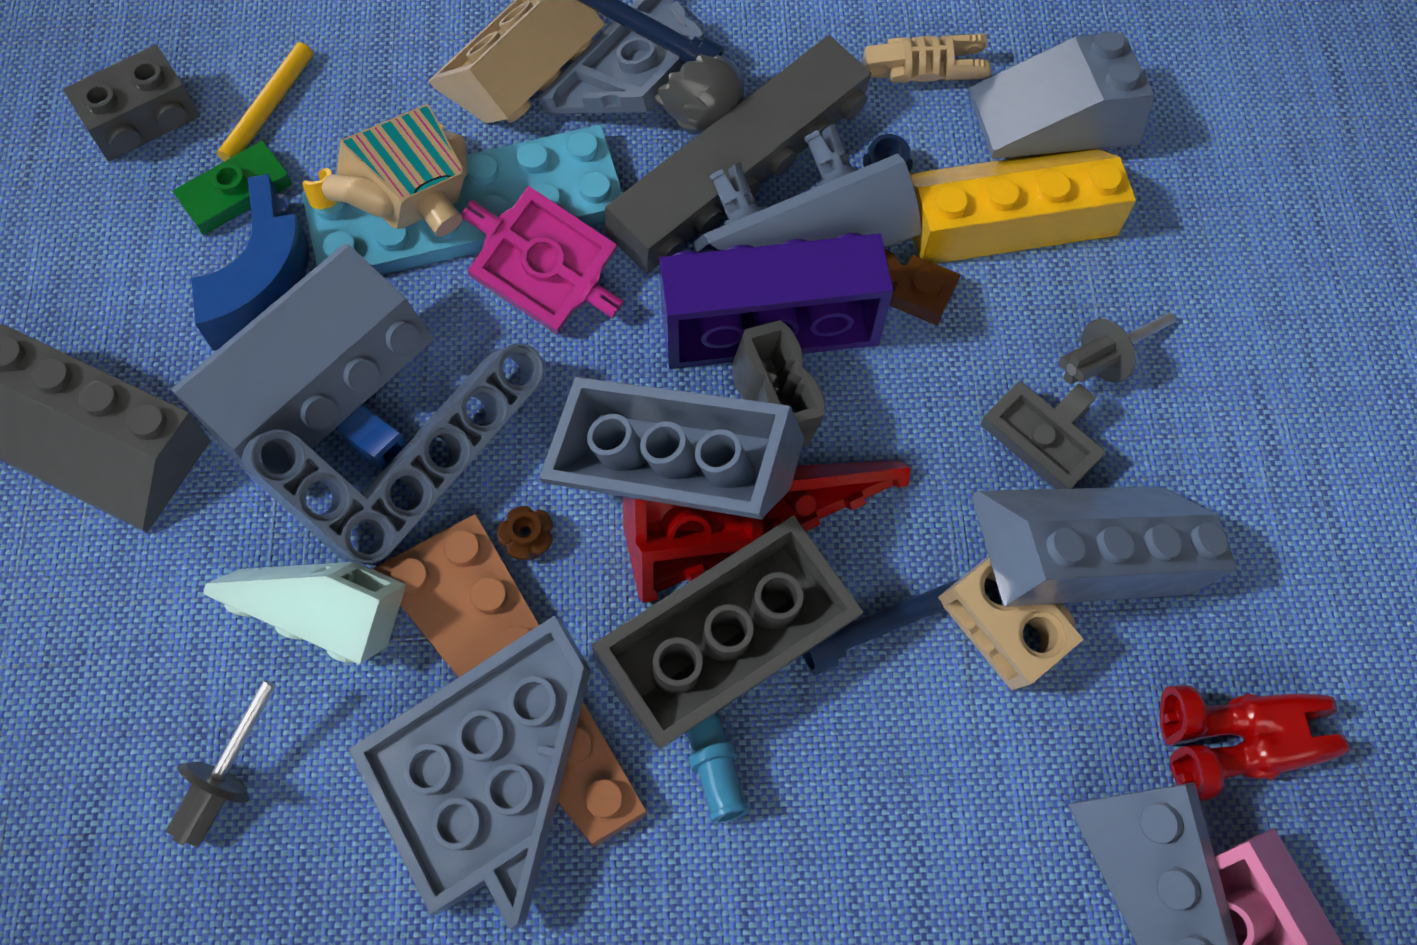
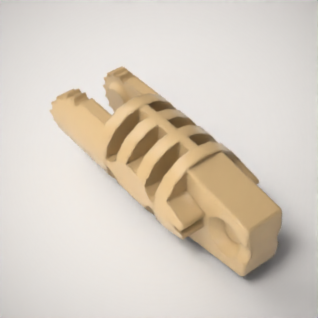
M986 34L942 35L939 38L937 36H919L911 39L909 37L888 39L887 44L866 46L862 57L863 66L872 73L870 78H890L892 83L975 80L991 76L990 62L988 60L979 58L976 60L955 59V56L971 55L985 50L988 45Z

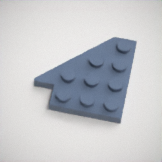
M555 615L348 749L430 915L443 913L473 892L487 885L508 928L518 929L526 924L591 672L563 621Z

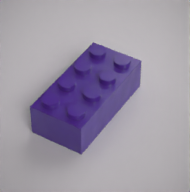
M847 233L837 238L813 241L792 239L783 244L757 247L737 245L728 250L702 253L688 250L678 252L673 256L659 257L661 315L669 369L733 362L745 329L778 320L784 322L792 330L800 344L802 354L879 346L893 294L881 233L869 235Z

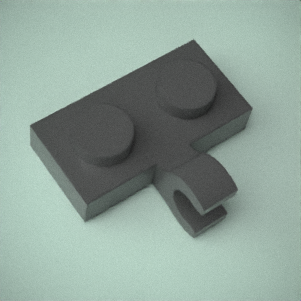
M1019 381L983 417L981 426L1055 489H1074L1102 460L1106 453L1104 449L1075 426L1090 410L1089 406L1097 398L1080 383L1053 408L1023 382Z

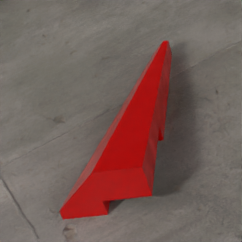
M901 460L797 465L790 490L763 519L623 496V528L638 597L642 603L658 599V592L684 580L692 581L792 516H795L806 532L821 525L819 519L844 508L855 510L866 505V498L892 486L898 488L908 486L910 467Z

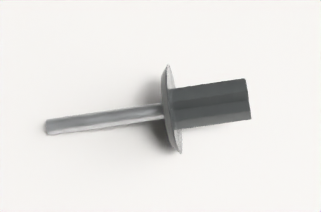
M1167 313L1128 334L1111 320L1095 319L1086 325L1082 333V347L1062 356L1059 360V366L1066 371L1063 377L1064 380L1070 384L1077 381L1082 383L1095 375L1109 382H1122L1132 374L1136 362L1133 344L1175 323L1176 318L1174 314Z
M263 680L216 766L202 762H188L178 765L179 773L191 783V786L165 831L174 836L173 841L183 846L188 843L199 848L226 800L238 803H245L250 800V795L244 784L228 772L274 692L275 684Z

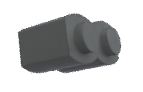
M781 320L745 329L732 365L733 381L738 393L744 400L791 406L804 436L802 447L809 446L824 417L825 403L819 385L811 374L802 368V351L796 336Z

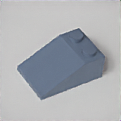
M1101 32L1096 35L1073 37L971 86L969 89V97L992 159L1140 145L1155 97L1124 32Z

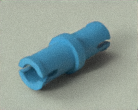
M717 712L688 731L687 736L692 749V754L688 758L691 771L699 773L710 810L711 823L719 824L748 814L750 808L746 804L734 765V761L738 758L735 744L727 742L721 719Z

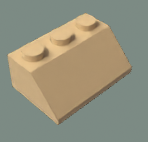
M514 0L428 81L434 89L483 122L491 123L506 120L508 123H511L530 109L531 103L528 99L538 90L545 91L563 73L560 68L569 59L572 61L576 60L594 42L592 37L605 24L595 10L577 0Z

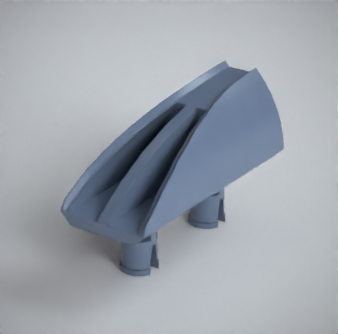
M831 124L822 131V136L816 130L804 137L823 181L816 188L765 209L763 206H757L742 170L741 162L733 164L728 169L731 183L723 169H720L709 177L711 182L713 181L729 220L724 222V226L705 233L692 243L693 250L702 253L728 250L737 245L757 247L783 244L792 239H805L807 241L837 238L847 233H859L862 235L881 233L884 248L909 240L922 234L917 197L906 162L897 153L864 168H852L837 132L836 124Z

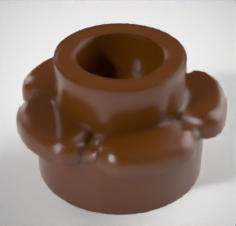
M528 506L516 507L508 512L506 521H502L499 524L497 538L500 545L506 546L509 556L519 560H533L542 556L550 548L553 542V535L550 533V530L553 528V522L550 516L543 510L533 511ZM524 528L531 530L528 536H522L520 532Z

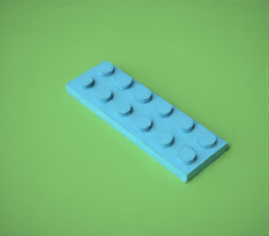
M600 124L468 154V174L463 180L459 200L454 206L462 215L465 207L468 208V203L471 200H475L476 203L499 217L515 205L529 185L588 226L605 222V206L620 196L622 190ZM302 192L317 266L344 243L354 248L381 275L478 253L483 249L486 234L465 220H462L461 224L453 232L438 237L424 219L403 229L392 228L382 217H376L347 203L337 202L335 205L325 209L312 208L306 193Z

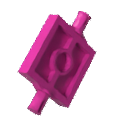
M529 185L515 205L499 217L476 203L475 200H471L468 203V208L465 207L463 210L462 219L486 234L483 249L467 270L469 277L556 335H558L572 313L586 302L608 315L611 319L616 316L617 310L621 309L624 300L599 285L601 272L616 252L617 244Z

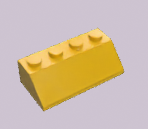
M1100 149L1038 154L910 173L917 197L922 234L912 238L918 257L935 264L1118 236L1136 202L1121 157Z

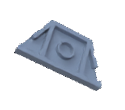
M635 0L630 5L691 40L695 36L702 40L705 38L704 33L693 20L687 19L686 11L678 1ZM614 21L539 96L544 112L549 114L648 112L656 103L654 97L658 94V89L662 85L669 83V74L681 70L683 66L681 64L682 58Z

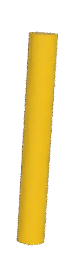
M302 42L296 43L216 152L222 161L228 160L247 148L314 56L309 46Z

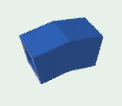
M363 404L336 427L344 442L381 472L407 444L398 431L382 421Z

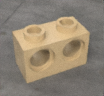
M989 556L938 597L946 611L1011 691L1033 684L1084 640L1074 628L1075 621L1071 613L1061 603L1004 607L1003 602L1001 605L992 602L987 597L984 589L985 579H991L996 582ZM1025 624L1033 627L1038 632L1041 639L1039 652L1031 650L1025 643L1023 638Z

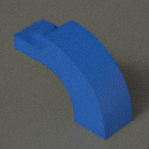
M269 174L248 177L252 233L244 251L223 269L211 274L191 277L195 325L212 350L221 348L306 275L309 260V242L296 214H292L287 194H278Z

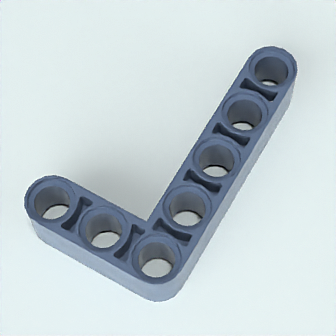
M521 343L509 345L492 352L477 366L362 493L345 480L298 436L286 430L275 429L266 431L250 440L244 448L242 455L244 471L257 485L343 559L370 564L381 561L394 550L536 390L544 377L545 367L543 359L537 350ZM506 358L515 361L520 368L521 376L517 385L510 383L504 376L503 364ZM471 397L480 400L485 407V420L480 426L473 423L467 415V403ZM435 437L444 440L449 447V460L443 467L434 464L429 455V445ZM266 442H276L283 446L287 452L288 464L279 475L269 473L260 464V449ZM398 478L407 481L413 491L412 501L404 510L396 507L390 496L391 486ZM315 481L325 484L332 494L331 506L321 515L311 511L305 500L308 487ZM362 520L369 523L375 533L374 544L364 553L358 552L353 547L350 539L353 527Z

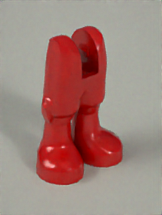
M1184 684L1166 687L1161 696L1160 727L1165 744L1192 743L1205 738L1229 734L1240 736L1243 739V742L1228 747L1183 746L1171 754L1170 768L1177 785L1195 782L1200 801H1208L1217 797L1224 787L1225 779L1243 775L1251 779L1274 780L1281 773L1322 764L1346 755L1350 749L1344 734L1315 737L1311 735L1308 725L1309 721L1325 718L1337 712L1336 702L1332 696L1309 693L1258 696L1246 693L1243 696L1230 700L1224 705H1206L1197 688Z

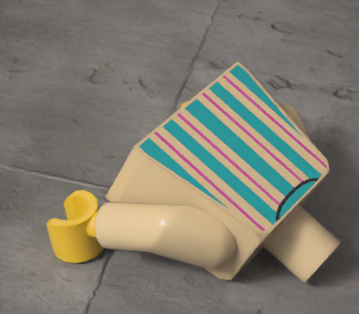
M425 104L340 140L337 165L338 175L332 174L329 168H324L318 172L319 181L310 182L305 180L302 182L312 208L325 209L335 205L337 202L347 203L371 215L382 217L392 228L403 229L424 219L438 237H442L453 232L463 220L462 215L455 208L454 204L459 200L463 180L468 174L466 141L463 136L444 130L443 125L439 124L432 109L428 104Z

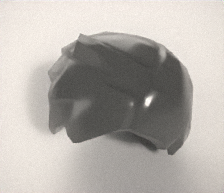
M699 54L696 61H687L679 72H671L669 74V83L662 85L654 98L663 110L676 120L678 125L686 132L700 134L743 101L744 86L741 71L727 57L719 55L711 57Z

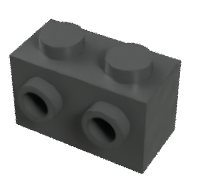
M157 44L63 88L74 109L108 162L200 117L184 85Z

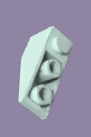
M357 562L238 569L206 583L203 594L224 603V607L233 614L246 617L253 616L275 626V630L282 636L296 640L304 639L326 649L328 655L338 661L360 665L388 646L407 584Z

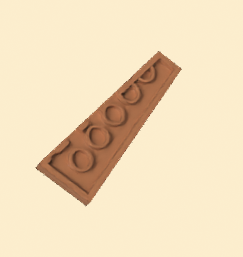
M476 514L373 568L377 572L407 584L400 604L401 608L458 678L539 626ZM583 702L557 802L590 844L596 847L646 817L647 812Z

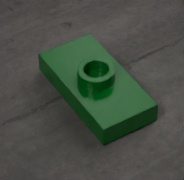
M261 140L174 189L172 192L204 236L251 209L248 177L269 174L278 193L291 186L292 182L288 173Z

